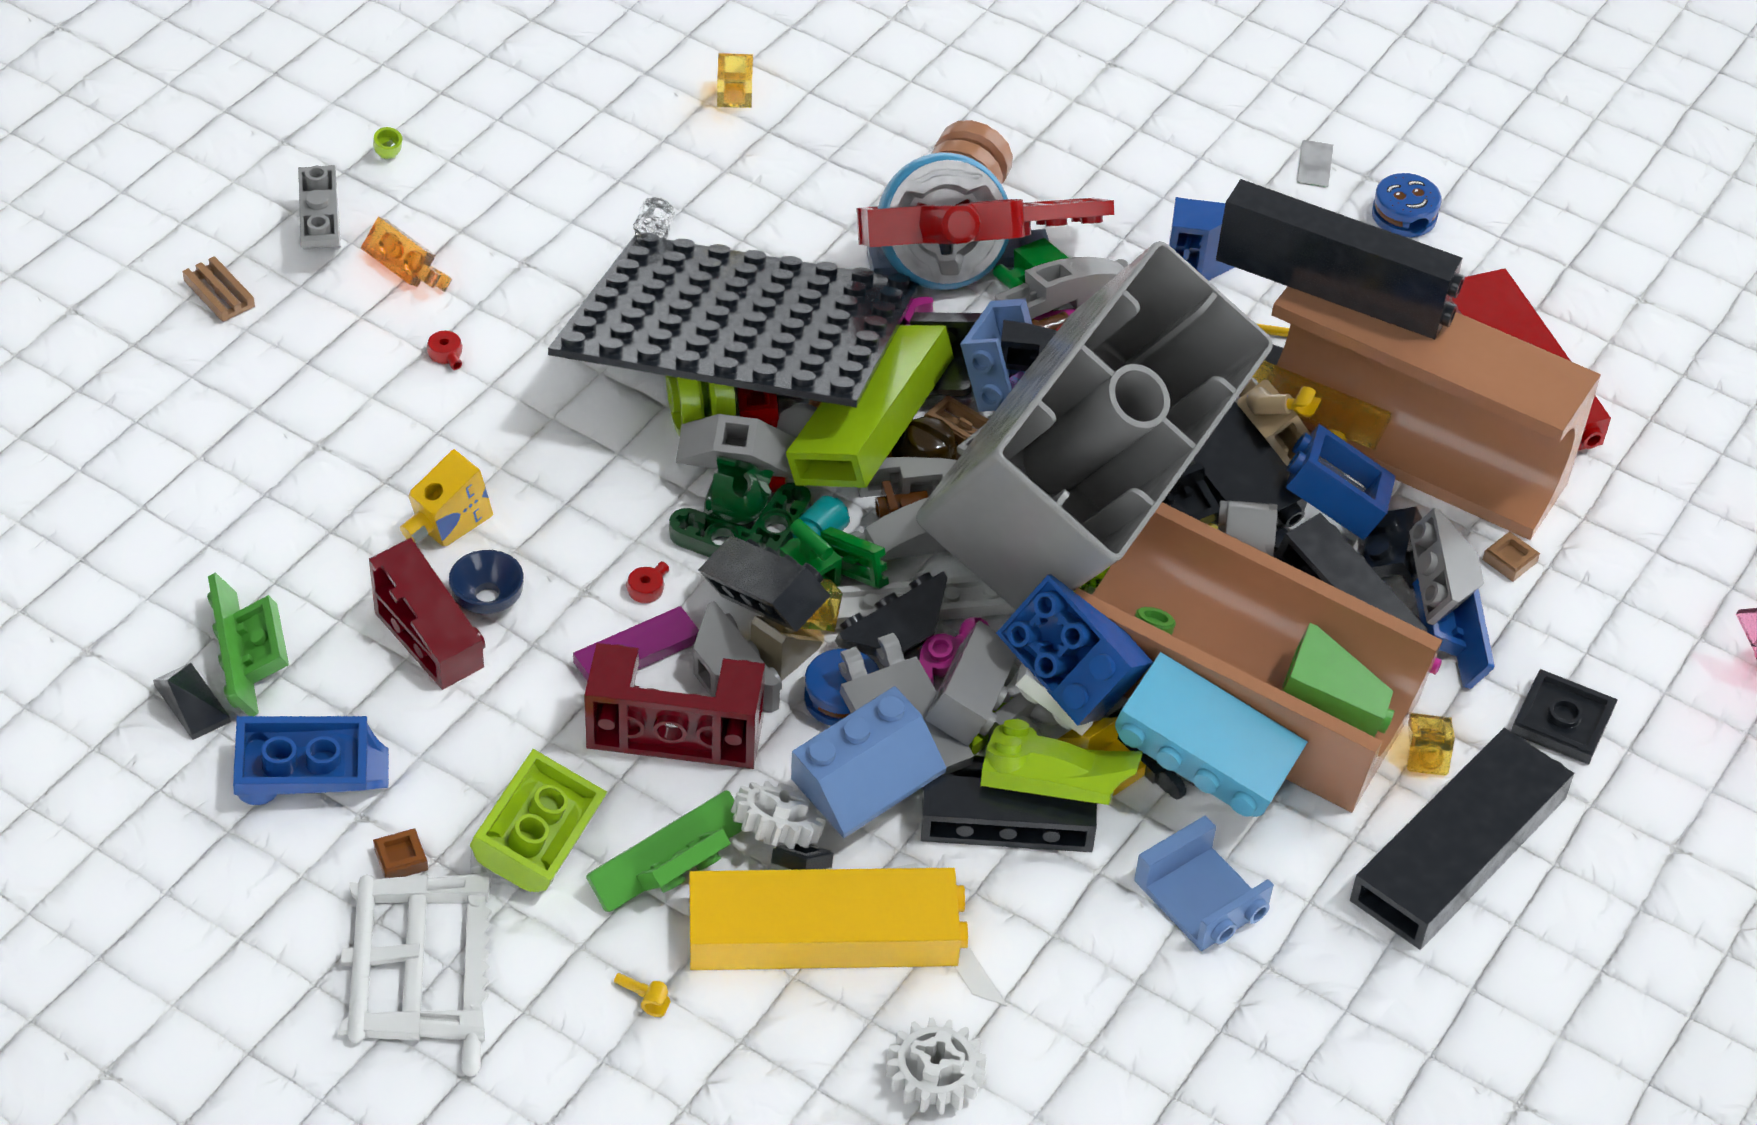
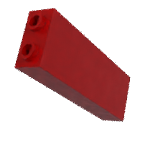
M1506 268L1465 277L1458 297H1453L1452 303L1457 305V313L1571 361ZM1596 395L1594 396L1578 451L1603 445L1611 417Z

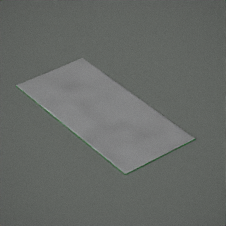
M1309 140L1302 141L1297 183L1329 187L1334 144Z

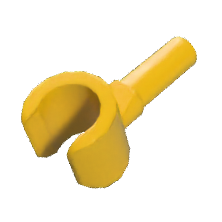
M621 973L616 974L614 983L644 997L641 1002L642 1010L654 1017H663L671 1001L667 996V986L663 982L652 981L647 985Z

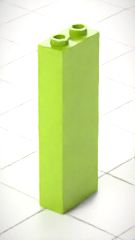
M900 325L857 408L822 402L785 452L795 485L866 488L954 359L946 326Z

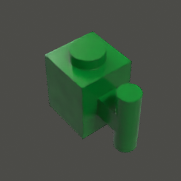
M1041 238L1014 249V269L1009 270L1003 264H999L993 269V276L1008 289H1012L1025 283V270L1069 257L1046 238Z
M795 520L790 526V532L797 538L789 540L780 548V556L784 557L787 554L802 566L805 563L813 566L822 575L824 580L820 584L827 592L828 587L840 586L842 558L803 520Z

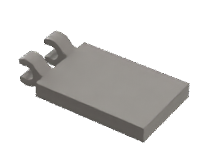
M894 633L878 638L881 648L876 650V655L884 668L867 674L863 658L856 646L840 652L844 662L839 663L838 667L842 676L847 681L841 684L840 694L851 713L896 686L922 714L947 767L944 774H950L972 765L974 755L969 746L967 747L925 720L937 691L917 656L907 660L904 659L901 645Z

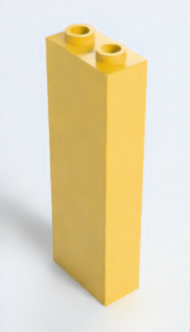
M955 868L689 871L690 970L958 966L960 948H968L967 921H959V912L965 911L964 885H956Z

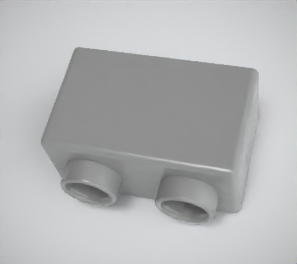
M1162 241L1153 243L1070 314L921 506L916 516L917 523L1015 610L1018 609L1048 574H1052L1072 591H1075L1124 556L1271 352L1273 347L1272 339L1167 243Z

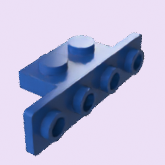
M1417 578L1413 582L1419 618L1428 629L1427 633L1443 640L1439 650L1457 657L1462 686L1472 689L1495 667L1479 589L1458 608L1436 624L1431 625L1426 621L1419 580Z

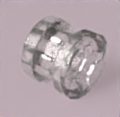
M652 197L644 200L640 206L639 215L633 224L635 234L654 233L659 238L666 240L670 233V226L675 219L673 206L662 198Z

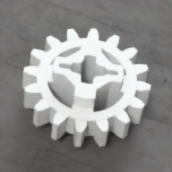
M765 781L763 786L755 782H750L749 787L740 786L731 808V812L734 813L733 821L743 823L742 831H753L756 833L755 839L761 840L764 838V843L772 846H779L780 843H784L789 849H794L795 843L804 848H808L810 842L817 844L827 819L808 798L802 797L803 792L801 790L793 791V786L779 783L777 787H774L769 781Z
M929 1017L928 1025L924 1028L916 1021L911 1022L910 1035L899 1030L896 1035V1044H890L888 1048L886 1076L892 1077V1091L900 1092L904 1090L903 1103L906 1105L915 1099L920 1101V1112L925 1113L930 1104L936 1105L939 1114H944L946 1104L949 1103L957 1110L962 1109L964 1097L974 1101L977 1097L978 1086L984 1085L987 1055L980 1053L981 1040L972 1039L968 1041L969 1028L965 1026L957 1032L953 1030V1020L948 1019L943 1027L937 1026L934 1017Z

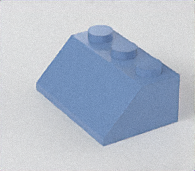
M894 686L794 749L791 757V780L843 838H846L944 774L947 767L922 714Z

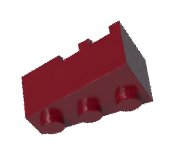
M411 537L369 558L376 616L442 690L484 668L483 649L486 647L481 632L471 625Z

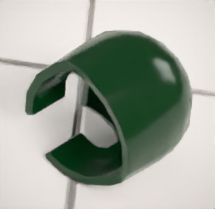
M716 456L718 471L714 473L713 480L706 494L703 512L706 513V516L739 526L754 522L763 513L768 497L771 496L769 484L774 472L771 470L761 471L751 463Z

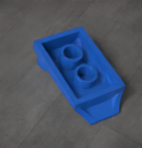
M237 716L233 790L234 795H237L241 801L247 804L263 805L272 801L277 794L362 791L388 788L389 748L374 735L367 723V716Z

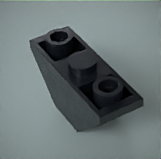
M942 571L933 577L930 572H927L909 584L912 590L900 597L893 592L874 604L877 610L863 618L861 613H857L839 625L842 631L838 633L835 639L836 644L839 648L850 649L856 646L859 652L877 657L876 650L881 648L878 638L894 633L901 645L903 656L919 648L927 639L935 634L948 579L947 575Z

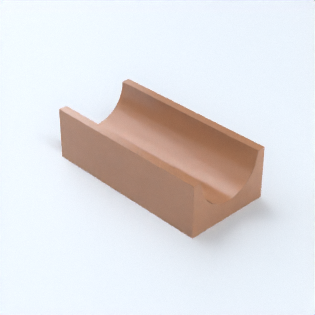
M1287 286L1272 308L1271 316L1290 323V328L1283 351L1269 382L1279 394H1290L1294 399H1296L1303 386L1310 387L1316 391L1314 397L1321 398V402L1315 413L1311 417H1304L1296 413L1309 433H1312L1318 424L1326 429L1340 431L1347 438L1348 444L1396 476L1395 480L1531 540L1568 484L1601 374L1457 312L1450 327L1443 326L1434 340Z
M1163 502L1124 556L1110 566L1092 595L1079 588L1074 591L1126 631L1153 662L1159 653L1162 652L1308 741L1287 775L1286 780L1353 813L1417 705L1443 641ZM1142 607H1154L1167 612L1176 622L1173 634L1171 635L1135 617L1136 610ZM1309 623L1321 628L1394 691L1388 708L1395 712L1384 734L1378 731L1375 737L1281 690L1295 649ZM1149 668L1123 695L1128 699L1131 697Z

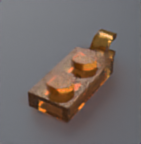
M378 216L361 249L409 285L418 287L420 282L423 281L431 288L436 286L446 292L452 278L431 266L436 255L389 220Z

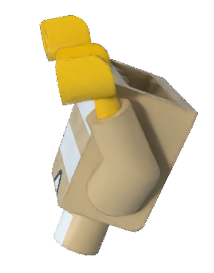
M1251 378L1240 393L1237 404L1288 466L1295 455L1292 449L1297 440L1304 432L1309 435L1311 434L1296 413L1304 417H1311L1320 404L1321 398L1314 397L1316 394L1314 389L1303 386L1296 399H1294L1290 394H1279L1268 380H1262L1258 383L1255 378ZM1328 429L1336 436L1347 442V438H1345V435L1342 432L1334 429Z

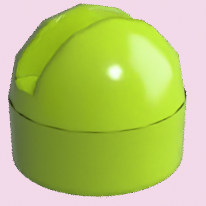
M391 127L378 129L373 138L375 152L384 159L396 157L402 148V135L398 130Z

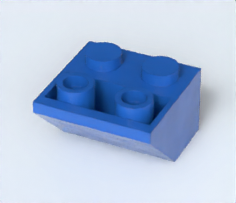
M1175 197L1168 245L1208 281L1235 268L1216 261L1225 203Z

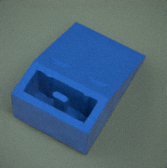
M1048 574L996 632L1077 726L1101 720L1153 664V661L1126 631L1052 574Z

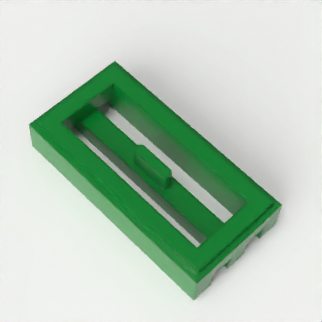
M833 527L820 532L821 538L839 556L843 557L842 575L877 589H881L889 584L888 576L882 574V572L887 570V562L880 560L881 557L886 555L884 547ZM855 563H859V564H861V565H864V566H866V567H869V569H868V568H865V567H863V566H860V565H858V564H855Z

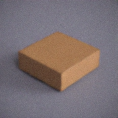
M1509 531L1485 550L1482 560L1514 582L1538 563L1540 553Z

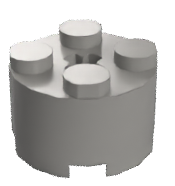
M1231 500L1220 501L1218 530L1273 557L1277 504Z

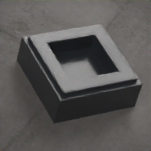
M795 843L794 849H789L784 844L773 848L771 863L791 870L832 868L834 853L831 850L809 844L808 848H804Z

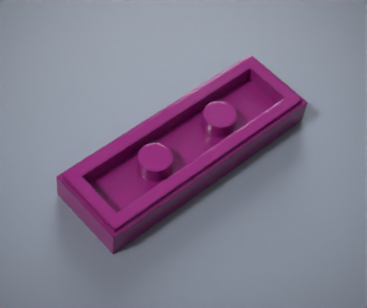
M678 606L596 643L620 644L639 648L638 669H641L693 646L699 629L685 610ZM596 643L573 652V663L587 681Z

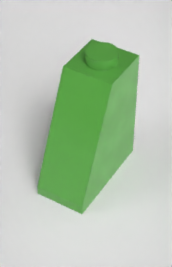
M1309 623L1295 649L1281 690L1375 737L1378 731L1384 734L1395 712L1388 708L1394 691L1321 628Z

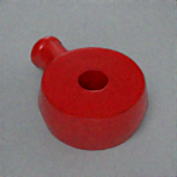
M447 330L432 334L427 342L429 357L440 364L449 363L453 370L461 368L462 361L459 358L462 354L463 344L460 337L456 333Z
M660 561L655 568L639 567L634 569L629 574L626 582L629 596L640 603H651L659 599L665 587L663 576L669 572V566L665 562Z

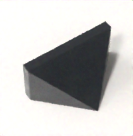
M192 663L153 680L154 686L192 740L231 722L229 714Z

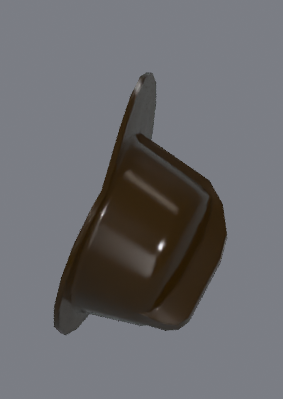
M924 416L912 419L887 458L917 457L958 460L961 454L957 453V446L959 445L955 441L951 427L941 419Z

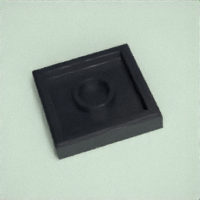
M1540 669L1513 723L1511 732L1528 741L1589 765L1614 712L1618 699Z

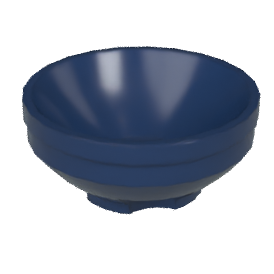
M473 551L458 559L449 573V587L452 597L462 608L474 613L493 614L503 611L512 606L520 598L523 591L524 573L521 565L511 555L502 551ZM483 590H493L499 594L495 600L489 602L481 601L476 597Z

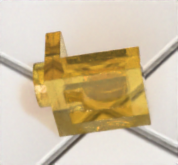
M1410 713L1407 726L1410 744L1406 763L1407 770L1442 776L1448 775L1455 741L1452 718Z

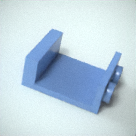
M1026 298L990 301L960 344L979 412L996 411L1012 390L1009 376L1010 374L1018 373L1019 370H1009L1006 368L1001 349L1003 320L1032 324Z
M1206 815L1139 854L1134 881L1201 952L1215 943L1223 944L1233 936L1237 929L1248 922L1254 924L1260 921L1270 909L1269 903L1274 886L1267 879L1256 887L1251 888L1212 848L1216 825Z

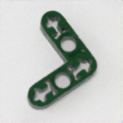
M794 482L781 485L751 530L734 523L706 516V513L696 509L681 508L670 516L669 536L674 544L706 557H710L721 546L715 544L712 541L713 539L720 536L730 537L731 535L744 541L750 538L761 548L764 543L766 547L772 548L780 555V548L794 538L793 533L790 532L791 524L811 507V493L806 486L795 485ZM792 503V505L790 506L789 513L788 511H786L787 504ZM778 523L784 525L786 529L775 533L767 530L766 527L770 524Z

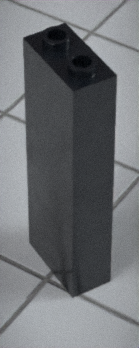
M1243 179L1239 180L1225 203L1216 261L1434 340L1443 326L1450 327L1457 310V305L1453 304L1452 300L1453 297H1458L1465 279L1464 275L1459 274L1463 257Z
M1234 402L1189 466L1198 462L1203 464L1205 468L1204 481L1219 506L1220 501L1229 500L1277 504L1276 530L1283 526L1287 528L1292 527L1304 517L1307 502L1286 488L1290 472L1286 470L1287 465L1238 404Z
M1504 727L1356 875L1349 901L1421 950L1562 804L1567 797L1575 773L1566 768L1561 762L1552 759L1532 746L1524 738L1517 736Z

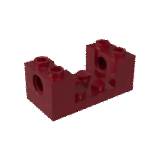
M596 643L584 694L586 749L754 769L764 718L765 663L723 658L716 696L710 697L695 693L685 694L661 691L654 688H639V686L635 685L639 667V648L620 644ZM666 724H672L677 727H669Z

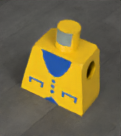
M455 449L451 450L410 490L408 497L414 515L400 526V531L406 539L411 537L416 544L429 535L441 546H448L492 517L494 514L481 470Z

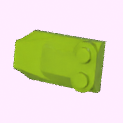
M1009 719L994 729L987 745L982 768L981 786L1109 805L1114 790L1126 779L1137 773L1143 751L1083 749L1068 742L1038 736L1037 732L1029 727L1026 721Z
M532 749L474 835L470 843L476 860L484 867L516 886L529 892L546 891L604 800L607 791L537 750Z

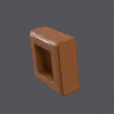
M416 828L373 839L374 851L384 878L406 877L428 870V861Z

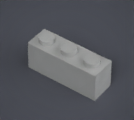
M980 620L959 646L925 717L926 721L967 747L978 733L985 736L989 732L998 716L992 710L996 711L1000 707L1009 691L1003 686L1007 687L1019 669V665L1014 662L1016 655L996 634L997 631Z

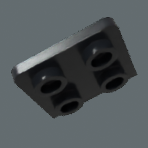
M914 312L909 321L910 325L946 326L954 359L929 395L961 397L972 392L973 389L960 344L982 313Z

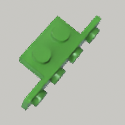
M214 572L208 576L210 592L207 594V598L214 611L215 623H213L212 627L220 645L221 653L218 655V661L226 679V685L223 687L224 694L232 707H239L248 716H256L259 714L254 683L289 665L278 604L267 595L240 610L237 592Z
M730 791L720 792L587 873L586 879L604 911L611 912L647 890L661 888L663 893L686 881L683 873L696 866L698 871L719 861L721 856L718 852L731 844L729 841L731 837L742 831L743 823L733 821L734 813L731 812L734 798Z

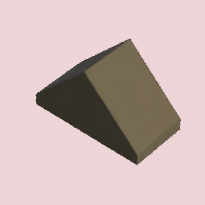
M754 616L751 621L750 640L756 645L763 662L768 668L773 667L777 671L781 681L819 650L823 643L803 628L795 632L762 616Z

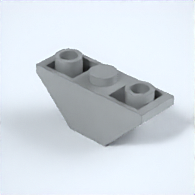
M335 165L298 167L301 247L303 249L341 247Z
M717 414L682 424L676 463L717 469L716 456H722L751 463L761 471L771 470L774 472L773 476L793 478L785 452L796 438L759 419Z
M1433 508L1420 521L1415 523L1409 531L1426 621L1431 625L1436 624L1458 608L1484 584L1478 552L1441 510Z
M715 601L707 605L693 647V674L711 697L716 696L723 658L764 663L753 641H747L743 637L733 616L730 613L725 614ZM765 664L764 711L774 712L779 709L782 681L777 671L773 667L768 668Z

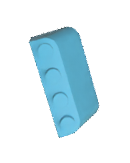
M1162 652L1159 653L1115 722L1116 731L1123 743L1143 751V753L1155 759L1163 768L1176 772L1194 783L1202 792L1212 794L1231 806L1236 813L1246 817H1258L1264 814L1308 741Z

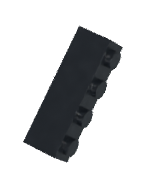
M1321 512L1285 534L1275 553L1277 559L1425 632L1428 630L1422 624L1418 615L1410 611L1394 593L1392 587L1377 575L1368 565L1366 559L1355 551L1341 535L1339 529L1331 524Z
M731 535L698 569L721 597L795 632L830 597V594L820 584L824 580L822 575L808 563L802 566L787 554L781 557L768 546L762 549L750 538L744 541Z
M942 774L923 788L922 842L1093 853L1097 829V803L981 786V778L952 776L949 774Z

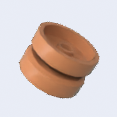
M973 120L956 121L947 126L931 154L950 152L970 157L987 167L997 177L1001 185L1012 168L1013 154L1009 143L995 129L987 124Z

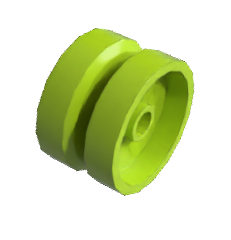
M665 375L669 407L678 436H680L682 424L717 414L736 416L734 387Z

